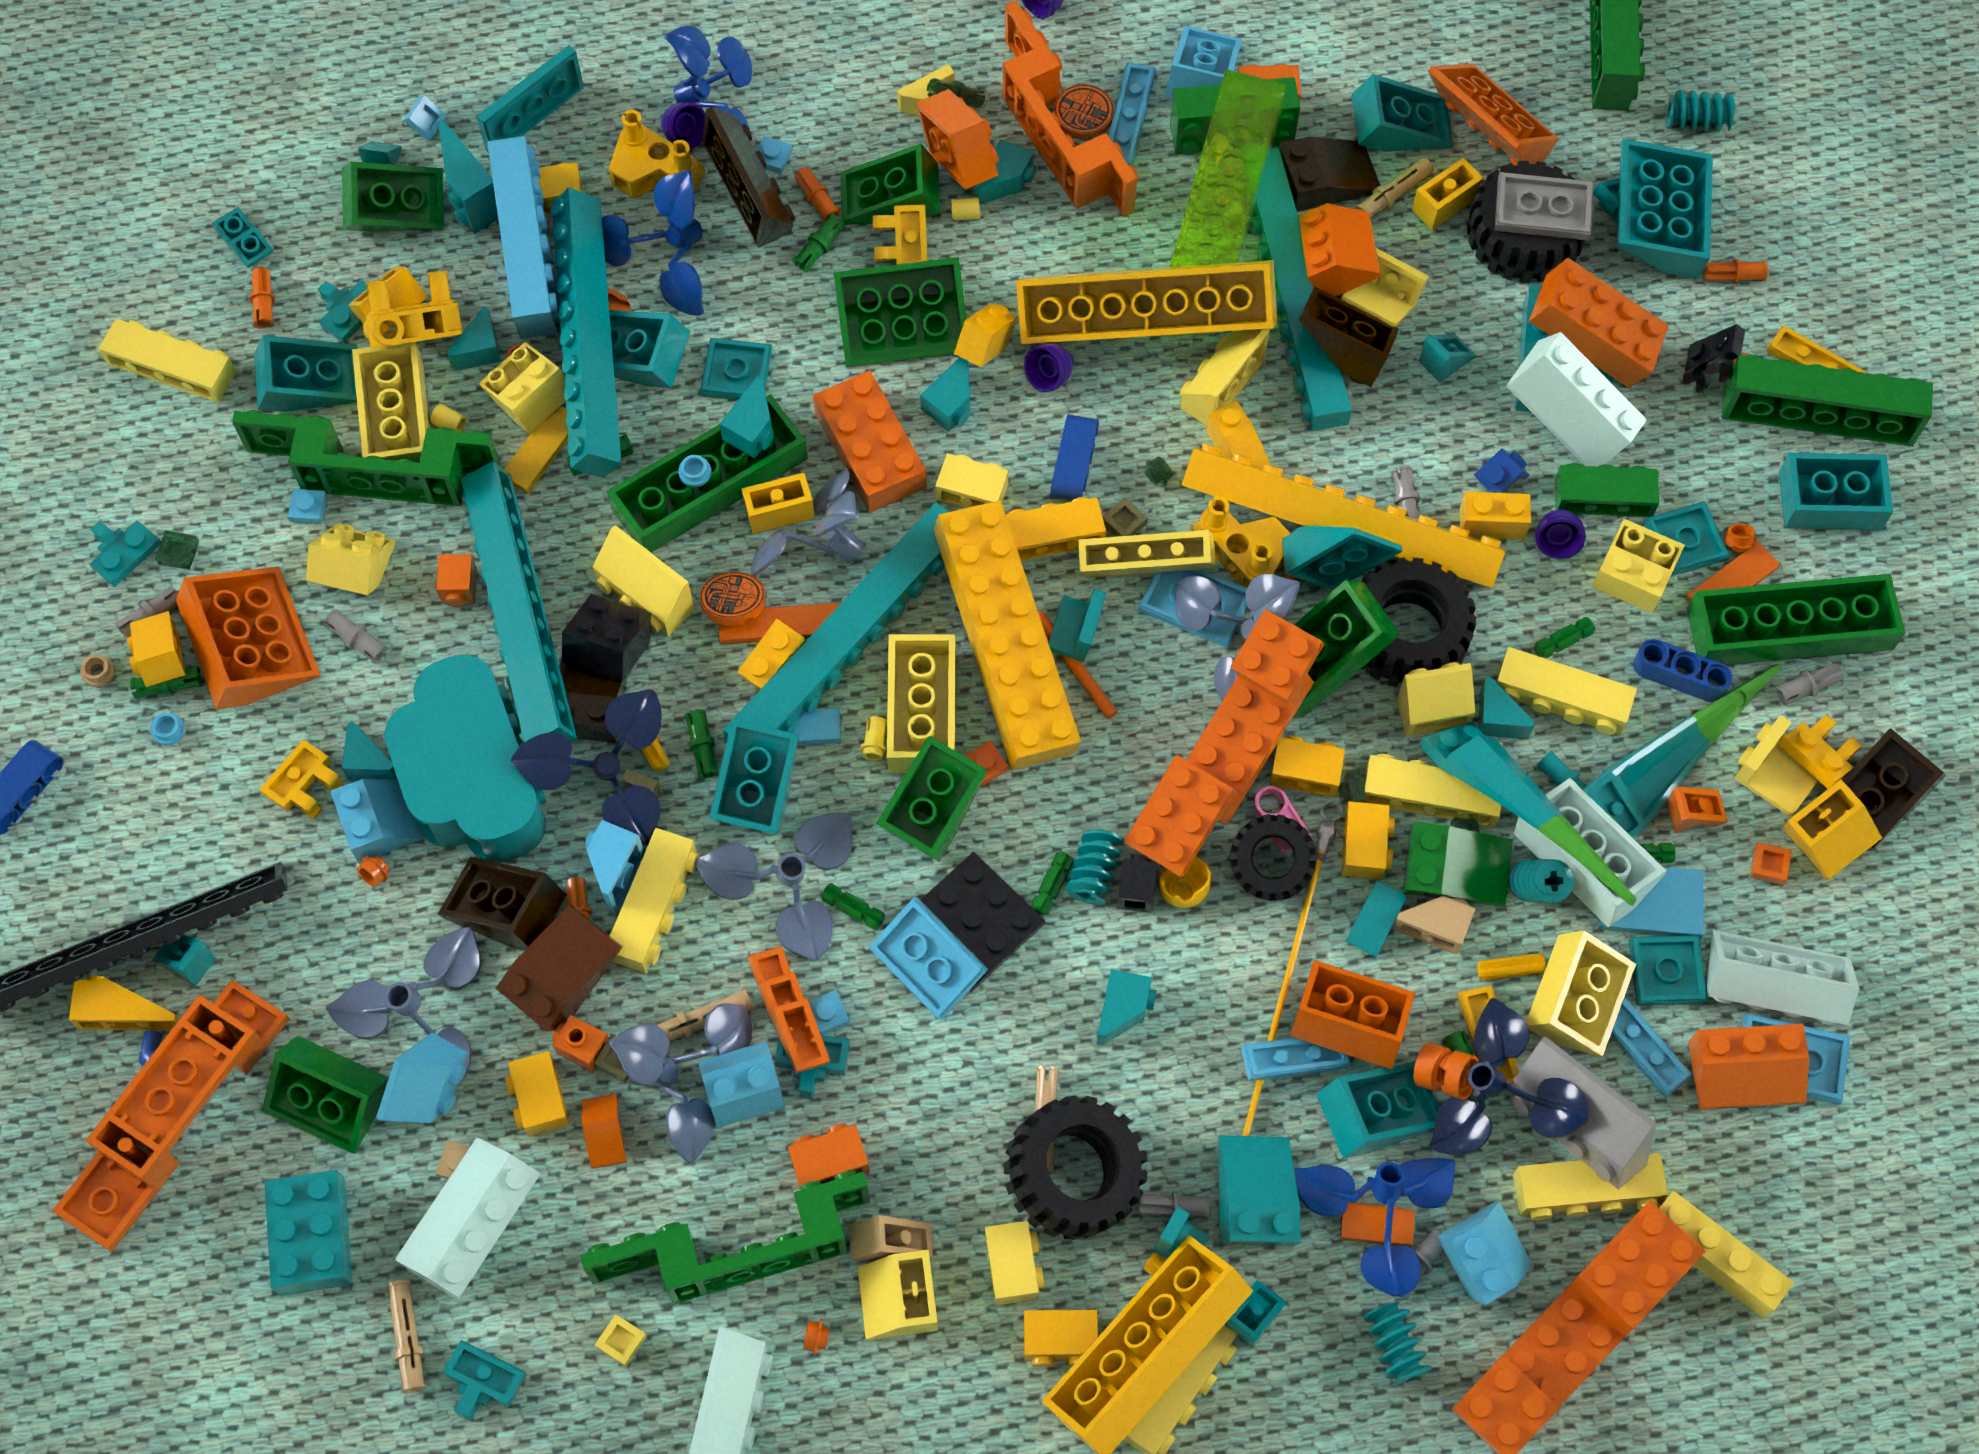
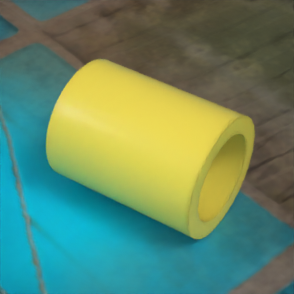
M979 198L951 199L952 221L980 219Z
M438 404L431 414L430 422L439 428L446 427L454 431H462L467 423V417L443 404Z

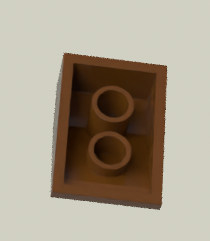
M568 905L514 961L495 989L544 1030L555 1031L560 1023H566L570 1015H575L623 946L573 905Z

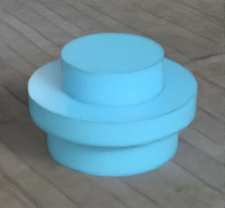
M699 455L687 456L679 465V477L687 486H702L711 477V466L705 458Z
M173 713L158 715L151 725L153 739L158 744L164 746L179 742L185 734L183 720Z

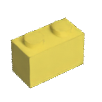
M947 453L935 485L936 500L963 508L999 500L1002 503L1008 487L1009 470L1003 469L994 463L984 464L973 461L965 455L955 456Z
M1028 1221L985 1227L995 1305L1037 1300L1039 1297L1038 1289L1045 1288L1042 1266L1035 1267L1033 1253H1039L1037 1232L1029 1231Z

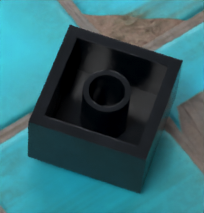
M590 594L562 631L561 662L623 682L650 644L651 613Z

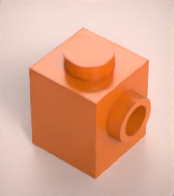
M440 554L438 557L436 591L441 603L451 607L475 604L477 567L472 554Z
M570 1015L566 1023L562 1022L559 1024L554 1032L552 1041H554L553 1047L558 1055L593 1073L596 1069L594 1062L609 1037L607 1033Z

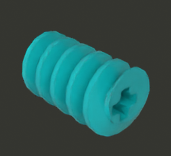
M1679 89L1674 97L1671 95L1668 103L1667 127L1671 128L1674 121L1678 120L1680 129H1683L1686 122L1690 121L1692 130H1696L1698 123L1702 122L1704 131H1708L1711 123H1715L1716 132H1720L1723 124H1727L1728 131H1730L1735 111L1734 97L1732 94L1727 93L1722 99L1721 94L1715 92L1710 98L1708 92L1705 91L1700 93L1698 97L1697 93L1693 90L1689 91L1685 97L1684 91Z
M1099 829L1088 830L1082 834V844L1077 849L1079 856L1074 859L1075 868L1071 870V881L1066 886L1069 895L1078 901L1092 905L1106 904L1105 900L1099 897V895L1110 894V888L1102 883H1111L1114 880V876L1106 870L1117 869V863L1110 858H1119L1121 856V851L1113 846L1124 845L1123 841L1125 839L1122 836Z
M1525 859L1519 861L1511 868L1508 879L1510 891L1516 898L1524 902L1556 903L1564 900L1570 894L1574 882L1569 866L1561 860Z
M1400 1302L1384 1305L1364 1315L1365 1322L1376 1323L1369 1329V1334L1372 1337H1381L1374 1343V1348L1377 1351H1386L1380 1356V1363L1392 1365L1384 1373L1387 1379H1397L1390 1386L1413 1381L1432 1370L1431 1365H1419V1361L1427 1354L1426 1351H1414L1413 1347L1422 1340L1420 1337H1409L1408 1333L1416 1327V1324L1403 1322V1319L1411 1311L1410 1309H1399L1398 1305Z

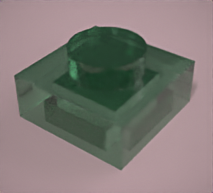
M165 530L155 559L159 565L190 570L200 541L195 535Z
M1360 769L1346 770L1343 782L1339 784L1341 803H1347L1348 805L1349 801L1366 802Z

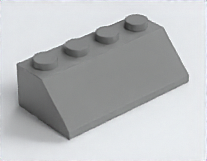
M1545 1036L1540 1040L1513 1080L1512 1086L1537 1097L1538 1087L1545 1079L1561 1078L1575 1085L1587 1100L1589 1118L1585 1124L1569 1135L1555 1139L1565 1146L1573 1157L1581 1159L1595 1170L1602 1180L1610 1182L1619 1190L1647 1166L1657 1123ZM1512 1093L1510 1095L1509 1102L1516 1111L1529 1117L1530 1110L1535 1103Z

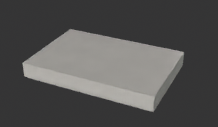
M1499 172L1495 231L1589 240L1592 226L1593 182Z

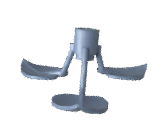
M846 467L837 476L830 479L820 489L813 501L814 511L819 512L824 507L827 511L826 515L817 524L814 534L820 537L827 533L825 540L828 542V545L792 532L786 533L784 529H780L767 538L759 547L752 562L751 575L756 577L782 554L787 542L790 540H796L825 551L828 555L835 552L847 563L857 558L864 548V543L844 525L859 518L855 506V494L848 491L842 495L849 481L850 469Z
M1274 574L1256 576L1250 582L1246 591V604L1252 611L1249 613V618H1242L1214 610L1221 600V593L1214 582L1202 576H1188L1180 580L1176 588V613L1180 622L1190 630L1205 629L1211 621V616L1242 624L1241 633L1247 639L1265 609L1285 620L1296 599L1300 582ZM1233 657L1221 658L1215 669L1214 684L1222 701L1237 678V674L1230 668L1235 659Z
M838 812L828 813L808 820L799 828L795 838L797 850L807 856H799L794 853L786 854L781 857L778 866L772 865L769 869L760 873H754L757 867L754 853L748 847L741 844L731 843L722 845L697 859L696 866L703 882L715 894L726 899L735 900L747 897L752 891V880H760L771 874H776L777 879L782 885L792 887L796 908H787L780 913L776 922V935L783 947L790 952L811 961H816L822 957L829 946L832 936V918L828 909L820 901L812 900L802 906L799 883L804 877L805 863L813 860L817 867L825 870L837 868L846 862L852 850L851 815Z
M470 927L455 930L442 937L429 949L424 959L423 968L426 974L437 978L436 980L423 983L412 982L410 986L397 982L390 985L387 989L379 982L373 980L362 981L350 987L338 999L326 1006L329 1015L343 1030L360 1038H374L385 1032L389 1024L387 1013L393 1010L402 1016H410L428 1035L432 1032L435 1034L432 1028L417 1013L421 1005V997L418 990L438 987L442 982L450 988H462L476 978L481 966V955L474 931ZM446 1027L437 1035L468 1052L463 1065L466 1067V1072L461 1080L462 1082L469 1071L471 1047L468 1039L460 1030L454 1027Z
M724 1003L713 1008L706 1018L704 1027L705 1036L712 1046L686 1055L664 1058L669 1049V1039L665 1032L656 1025L646 1024L631 1027L609 1041L625 1073L633 1082L645 1086H659L661 1093H668L680 1100L681 1103L672 1104L668 1108L666 1128L674 1148L687 1162L695 1161L707 1146L712 1137L715 1123L712 1110L703 1099L694 1098L688 1102L686 1095L670 1087L678 1077L677 1064L711 1055L716 1051L718 1055L750 1046L752 1023L748 1010L744 1005Z

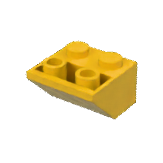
M1842 779L1790 818L1782 828L1827 880H1830L1882 839L1866 807Z

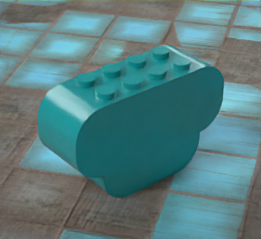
M455 655L429 665L416 680L414 686L415 702L404 705L394 712L386 724L384 733L385 743L408 810L419 826L423 837L434 845L455 847L467 843L470 850L480 859L498 863L507 862L530 853L540 844L545 834L546 819L541 804L547 801L543 790L531 785L511 764L513 754L523 743L519 736L521 728L505 685H497L490 667L483 660L475 656Z

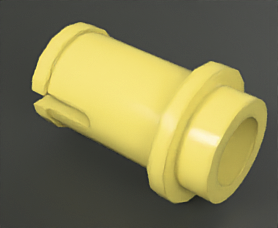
M872 716L866 719L864 743L860 746V751L863 753L862 757L868 761H880L887 752L884 746L887 720L882 717Z

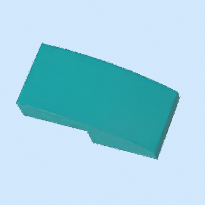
M239 207L212 222L217 233L247 268L273 253L271 246L256 226H252Z
M1377 880L1345 942L1377 957L1408 896Z

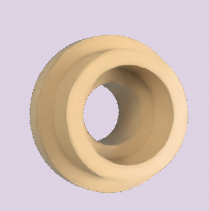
M91 655L83 661L80 674L87 685L101 687L112 680L115 674V666L106 656ZM104 668L100 674L93 675L95 669Z

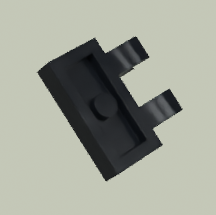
M1735 324L1690 344L1683 383L1687 385L1696 381L1695 391L1700 392L1709 387V375L1719 371V382L1721 383L1731 379L1733 376V360L1738 355H1741L1745 329Z

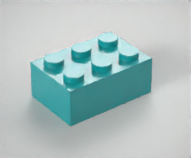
M1789 453L1779 470L1785 528L1882 530L1893 513L1887 455Z
M337 1170L264 1181L271 1288L278 1295L284 1296L353 1285L346 1182L343 1176Z

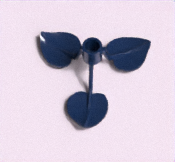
M651 689L623 694L614 699L606 710L605 724L609 733L620 737L612 752H602L595 757L594 761L570 758L572 744L569 739L557 733H544L523 743L513 754L511 764L531 785L542 790H555L563 786L571 776L569 764L593 768L599 778L611 780L618 794L608 797L603 802L602 816L604 821L638 834L642 845H648L660 818L658 798L650 789L641 785L630 786L623 792L616 778L620 771V761L617 755L625 741L637 750L644 749L655 741L659 734L662 720L659 699Z
M1491 998L1479 1018L1474 1035V1049L1479 1059L1483 1062L1473 1065L1468 1073V1082L1475 1089L1473 1095L1477 1097L1478 1105L1470 1097L1466 1100H1459L1453 1097L1448 1099L1438 1111L1429 1146L1435 1151L1450 1155L1467 1154L1481 1148L1487 1142L1492 1132L1491 1120L1482 1114L1486 1108L1484 1095L1496 1097L1505 1090L1535 1103L1529 1113L1530 1123L1540 1135L1552 1139L1567 1136L1585 1124L1589 1118V1106L1582 1092L1565 1079L1549 1078L1543 1080L1538 1087L1537 1097L1506 1083L1504 1074L1496 1068L1506 1064V1057L1516 1058L1524 1052L1529 1043L1530 1031L1528 1024L1521 1015L1497 999Z

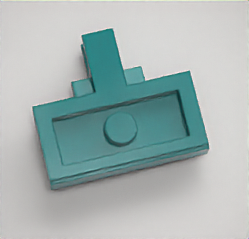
M362 279L350 291L345 287L339 291L337 287L327 281L317 289L321 294V298L328 303L325 307L329 311L319 323L323 329L343 343L363 325L348 306V304L367 290V285Z
M138 520L124 532L120 528L112 532L110 528L99 521L90 530L95 534L94 537L101 542L97 547L101 553L89 565L109 584L115 587L158 548L162 542Z
M821 1035L830 1064L796 1073L793 1070V1077L800 1078L798 1089L800 1098L813 1099L816 1080L825 1081L826 1073L845 1076L850 1047L849 1038ZM779 1039L775 1067L794 1069Z
M463 1340L458 1344L443 1371L446 1377L460 1383L457 1392L462 1394V1397L454 1411L458 1416L468 1421H471L480 1404L487 1407L491 1399L509 1408L527 1376L525 1371Z

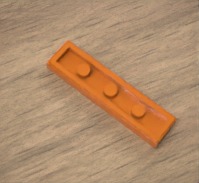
M841 603L764 608L755 619L752 617L746 619L745 624L738 626H723L719 624L720 645L759 642L776 619L799 633L804 639H808Z

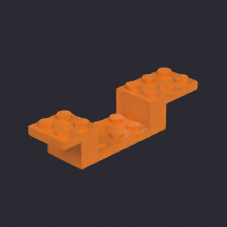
M1016 0L1005 4V42L1015 57L1003 62V100L1076 209L1109 194L1123 217L1133 213L1135 210V200L1137 199L1136 187L1139 181L1136 169L1133 165L1127 164L1119 144L1112 142L1107 133L1076 147L1071 136L1064 134L1060 128L1057 115L1054 112L1050 113L1047 109V106L1056 102V98L1059 96V89L1062 87L1060 81L1061 60L1056 53L1052 54L1048 48L1044 34L1041 31L1037 32L1029 12L1026 9L1022 10Z
M1266 609L1263 611L1230 665V668L1237 674V678L1187 760L1178 755L1175 756L1123 841L1125 844L1181 878L1184 877L1217 821L1225 826L1229 824L1314 684V681L1307 673L1324 647V642Z
M232 979L214 1003L198 995L85 1140L98 1152L52 1212L110 1252H113L180 1164L169 1153L171 1148L233 1067L247 1076L290 1018Z
M1649 1200L1539 1318L1459 1400L1452 1410L1497 1454H1517L1558 1411L1566 1399L1623 1338L1643 1320L1706 1251Z

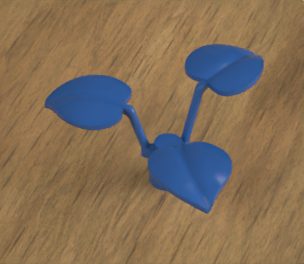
M682 26L669 32L664 38L671 44L682 65L691 74L688 79L683 80L682 83L674 87L673 94L676 102H693L701 108L714 107L736 115L740 124L745 123L750 131L748 122L739 109L732 108L729 110L726 103L705 102L710 94L709 84L729 75L732 84L737 88L747 86L750 83L752 63L742 43L734 37L723 38L718 44L717 53L719 61L725 70L705 80L698 78L704 76L710 66L708 57L710 56L711 49L705 35L694 26Z
M685 170L665 176L655 185L654 200L657 210L661 215L668 217V223L671 224L667 231L628 238L629 229L626 221L616 215H606L602 217L605 261L612 266L619 267L625 265L630 260L631 248L629 244L666 237L670 245L681 249L668 263L669 271H665L660 275L661 293L665 301L675 309L689 315L704 314V309L702 306V285L699 275L692 265L686 262H678L687 251L691 250L690 244L700 241L703 234L700 223L693 218L695 198L691 170Z
M1424 1158L1407 1161L1400 1165L1393 1162L1382 1163L1377 1168L1375 1178L1368 1177L1366 1184L1355 1194V1182L1351 1175L1342 1168L1331 1165L1294 1168L1298 1197L1308 1209L1318 1215L1325 1217L1343 1215L1347 1209V1202H1357L1370 1188L1376 1200L1387 1205L1384 1247L1375 1246L1365 1251L1360 1263L1361 1273L1371 1286L1394 1297H1404L1410 1294L1418 1284L1421 1264L1412 1248L1406 1245L1391 1247L1394 1204L1400 1196L1408 1195L1414 1205L1421 1208H1438L1446 1204L1453 1191L1455 1160Z

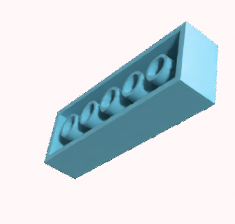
M525 136L487 141L512 318L520 339L558 334L557 323H560V319L558 317L559 304L556 298V294H558L556 291L557 283L552 270V265H554L553 256L547 238L549 236V229L543 210L545 202L542 188H540V168L538 160H536L534 147H528Z

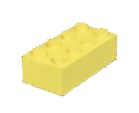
M417 342L386 347L352 349L362 457L378 456L386 460L397 461L405 458L419 463L426 429H430L424 365Z
M889 634L888 773H907L928 736L955 750V634Z

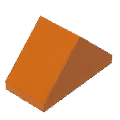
M617 1094L582 1100V1128L591 1169L626 1163Z

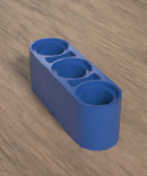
M1067 414L1052 479L1050 498L1072 501L1082 497L1088 479L1089 463L1091 464L1095 447V436L1098 433V419Z
M1649 639L1643 642L1633 660V668L1639 676L1708 702H1714L1724 696L1733 682V674L1728 666L1657 639ZM1644 656H1651L1657 662H1649ZM1676 668H1683L1688 672V675L1681 674ZM1708 680H1715L1720 686H1714Z
M37 740L27 742L0 772V835L9 831L7 827L11 822L15 823L32 804L29 801L34 796L38 797L54 778L52 777L53 773L56 770L60 771L63 767V758Z

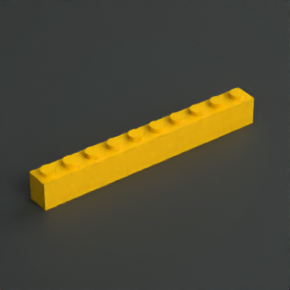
M1203 443L1202 448L1197 446L1193 448L1182 486L1212 496H1221L1230 502L1302 526L1354 527L1402 545V552L1395 555L1396 557H1404L1411 562L1414 557L1423 558V563L1432 565L1434 561L1441 564V570L1446 573L1451 570L1459 578L1489 588L1494 586L1506 552L1505 548L1500 547V540L1482 535L1481 540L1468 536L1469 530L1455 525H1451L1450 530L1437 526L1438 520L1420 515L1419 519L1406 516L1407 510L1389 504L1388 508L1385 509L1376 506V500L1357 494L1355 499L1344 495L1345 489L1331 484H1326L1324 489L1313 485L1314 479L1295 474V477L1291 478L1282 475V468L1266 463L1261 468L1252 465L1251 458L1234 453L1233 458L1220 454L1221 448Z

